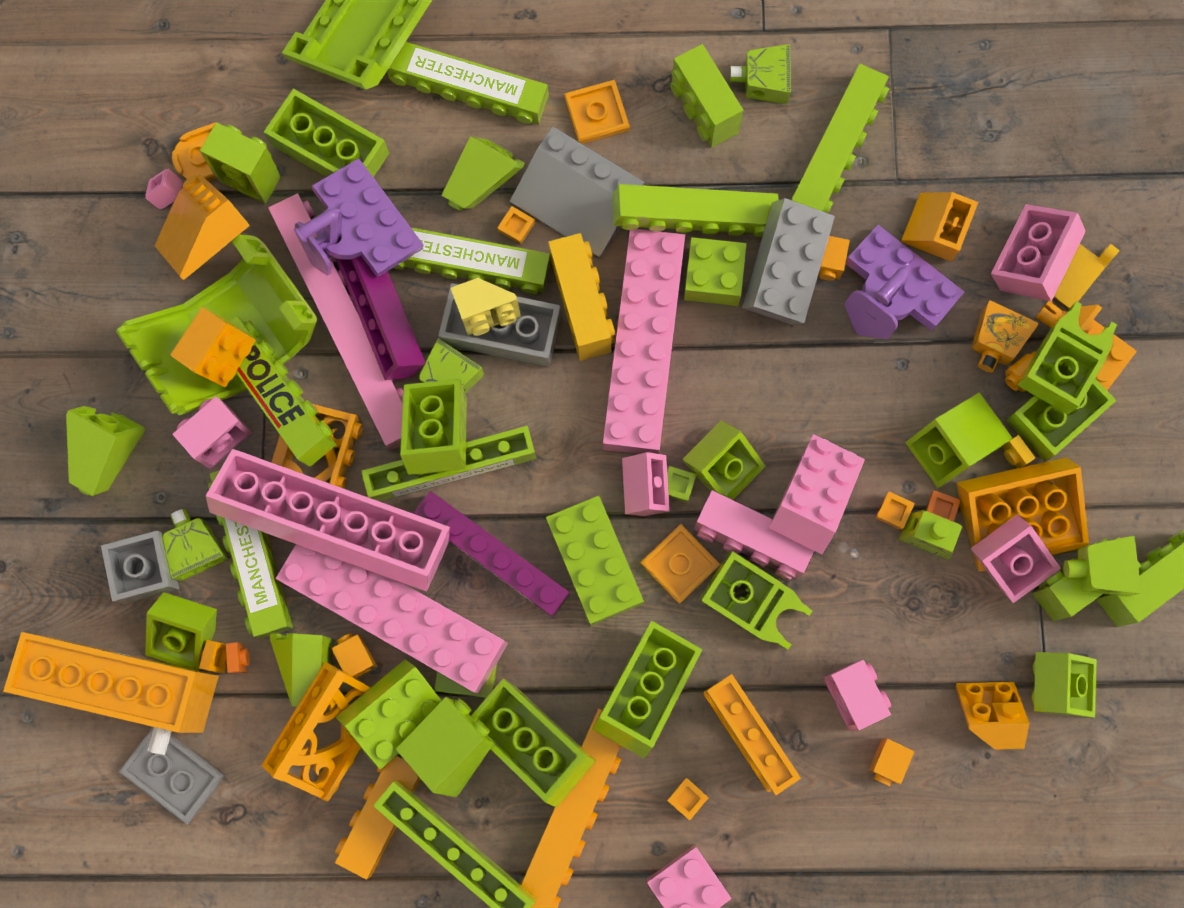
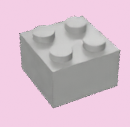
M153 531L101 545L112 602L125 605L161 595L163 592L169 593L180 590L178 581L172 579L162 538L164 533Z

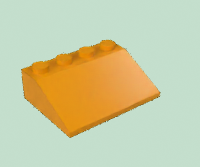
M201 174L197 177L192 176L183 183V188L178 192L155 243L156 249L183 280L250 226L232 203Z
M1067 457L957 482L958 496L961 500L960 509L971 548L1017 514L1031 525L1051 555L1080 549L1089 545L1081 467ZM973 554L977 570L979 572L986 571Z

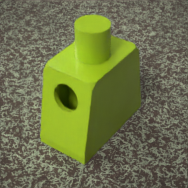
M1135 536L1078 549V560L1064 561L1065 577L1081 578L1083 591L1119 596H1133L1141 593Z

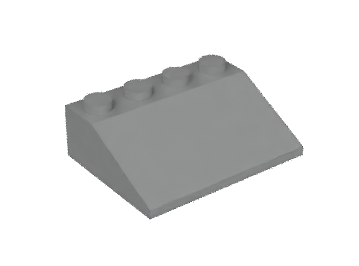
M552 127L537 148L509 202L563 237L581 233L583 242L589 241L592 254L600 259L622 227L613 226V192L619 184L644 185L645 182L555 127Z

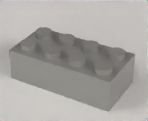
M786 198L772 202L742 308L791 325L804 323L835 216Z
M451 283L438 335L440 340L454 348L550 367L562 316L561 305L517 297L521 316L516 318L517 320L514 323L506 326L498 324L490 327V330L482 335H467L451 291V287L458 284Z

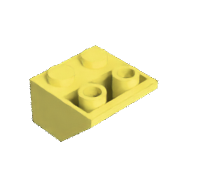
M476 278L451 287L467 335L474 334L478 336L485 334L490 330V327L498 324L501 326L512 324L517 320L516 318L521 316L517 297L514 293L482 279Z

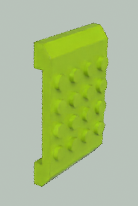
M325 0L304 34L295 32L282 51V54L290 61L367 90L380 83L432 0Z

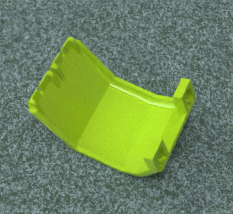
M239 234L232 241L243 259L230 273L184 304L127 320L116 330L127 348H132L129 352L141 370L146 371L145 375L156 392L163 393L160 397L171 413L183 415L199 409L201 404L208 399H213L217 396L220 400H224L247 390L237 373L228 382L227 386L223 387L193 372L170 356L201 307L228 322L236 316L244 322L250 320L260 331V334L257 335L261 341L265 340L274 350L272 357L275 361L277 359L281 361L283 365L291 360L311 340L317 322L316 315L267 246L255 236Z

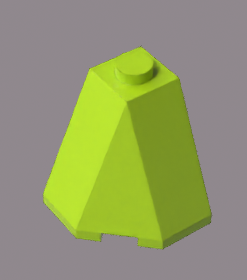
M470 136L441 196L449 200L448 204L457 210L462 211L463 208L473 209L521 170L525 163L518 158L513 160L514 154L486 138Z
M82 406L70 409L66 414L69 483L77 487L81 493L95 496L109 490L144 434L146 427L121 414L113 412L111 416L95 414V408Z
M271 633L270 641L291 706L297 707L324 662L332 663L333 651L331 648H333L334 639L323 635L286 633V636H282L281 634Z

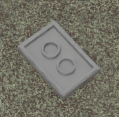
M152 727L118 772L185 824H190L223 780L225 774L172 733L165 755L147 751L154 729Z

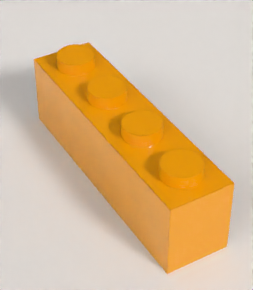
M399 754L382 769H377L380 775L375 784L371 782L363 796V799L367 801L362 811L357 810L349 824L352 830L348 838L343 837L335 851V854L339 855L335 862L336 864L366 880L372 877L397 827L373 807L392 782L399 780L414 793L421 780Z

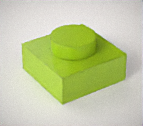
M669 466L667 472L669 497L688 503L696 474Z

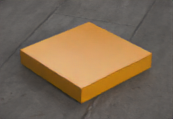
M615 79L564 93L565 103L579 143L585 144L630 131V125Z
M682 524L640 562L644 569L678 604L682 603L721 565Z

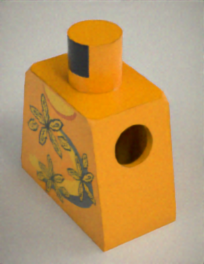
M989 300L981 310L972 343V349L982 354L977 366L983 371L992 373L998 362L1008 365L1034 332L1038 322Z

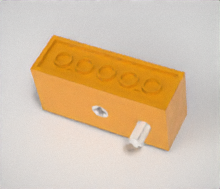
M21 632L3 692L152 726L154 729L147 751L165 755L172 731L178 733L204 732L219 676L63 639Z

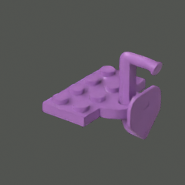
M359 158L312 185L313 192L325 206L326 210L305 224L300 221L297 222L294 228L309 261L325 275L331 274V263L328 259L331 256L338 259H353L362 256L374 274L379 277L423 250L424 246ZM317 232V237L314 238L312 235Z
M877 225L845 262V264L866 279L862 286V291H854L845 302V308L853 328L861 336L888 339L898 327L897 320H902L909 314L932 331L964 294L961 288L880 225Z

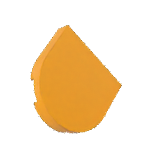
M215 123L185 133L179 138L180 141L177 143L174 151H172L173 165L186 180L192 176L197 177L199 174L207 181L216 179L200 152Z

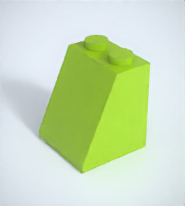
M979 392L933 420L905 443L935 486L940 488L1013 438Z
M445 697L396 748L397 752L433 793L457 797L494 744V741L488 736L490 733L488 727L478 719L475 721L469 715L471 709L461 699L456 701Z

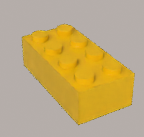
M581 233L549 241L551 263L579 361L611 353V344L615 343V330L611 318L606 320V317H608L606 309L608 307L604 293H598L600 292V279L597 268L592 267V251L589 241L583 242Z

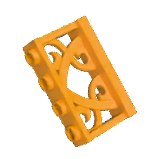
M313 404L318 411L316 415L326 417L323 421L327 425L338 421L345 426V434L341 439L334 438V433L338 429H331L333 431L331 438L336 443V446L325 454L329 467L314 478L326 483L330 481L329 484L345 489L347 477H344L347 466L350 467L353 463L355 451L352 449L355 439L359 440L361 437L363 424H361V420L356 414ZM280 435L271 463L303 474L301 468L292 461L293 452ZM334 448H340L338 457Z
M324 662L261 767L273 778L287 782L328 802L338 790L342 778L348 768L353 765L355 757L361 748L341 725V738L325 748L316 750L317 738L313 730L317 723L327 722L335 718L350 706L348 703L354 697L363 695L371 686ZM342 682L354 687L345 696L339 690ZM328 707V709H330L331 711L324 714L325 710ZM308 739H309V748L305 745V743H306V741H307ZM312 764H314V772L319 776L316 782L309 779V769ZM292 765L302 766L301 777L288 772ZM322 767H324V769L322 770L321 774L319 775V770H320Z
M732 674L703 692L704 697L766 791H772L776 796L801 779Z

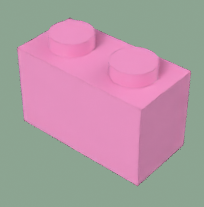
M645 452L622 458L625 514L649 516L670 511L666 455Z

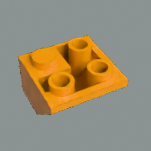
M1014 682L956 683L955 688L969 730L995 750L1025 749L1030 723Z

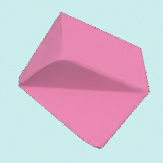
M169 168L149 179L145 198L158 209H163L175 201L183 182Z

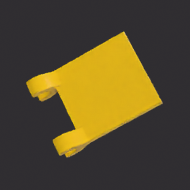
M1079 244L1053 298L1067 309H1070L1076 301L1078 302L1120 250L1110 244L1097 257Z

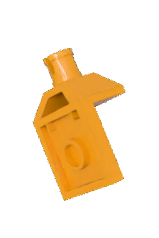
M1047 301L1035 318L1051 328L1067 312L1062 311L1053 302ZM1098 304L1081 306L1079 326L1085 333L1090 335H1098L1105 328L1094 320L1102 309ZM1113 334L1112 348L1095 379L1108 390L1137 351Z

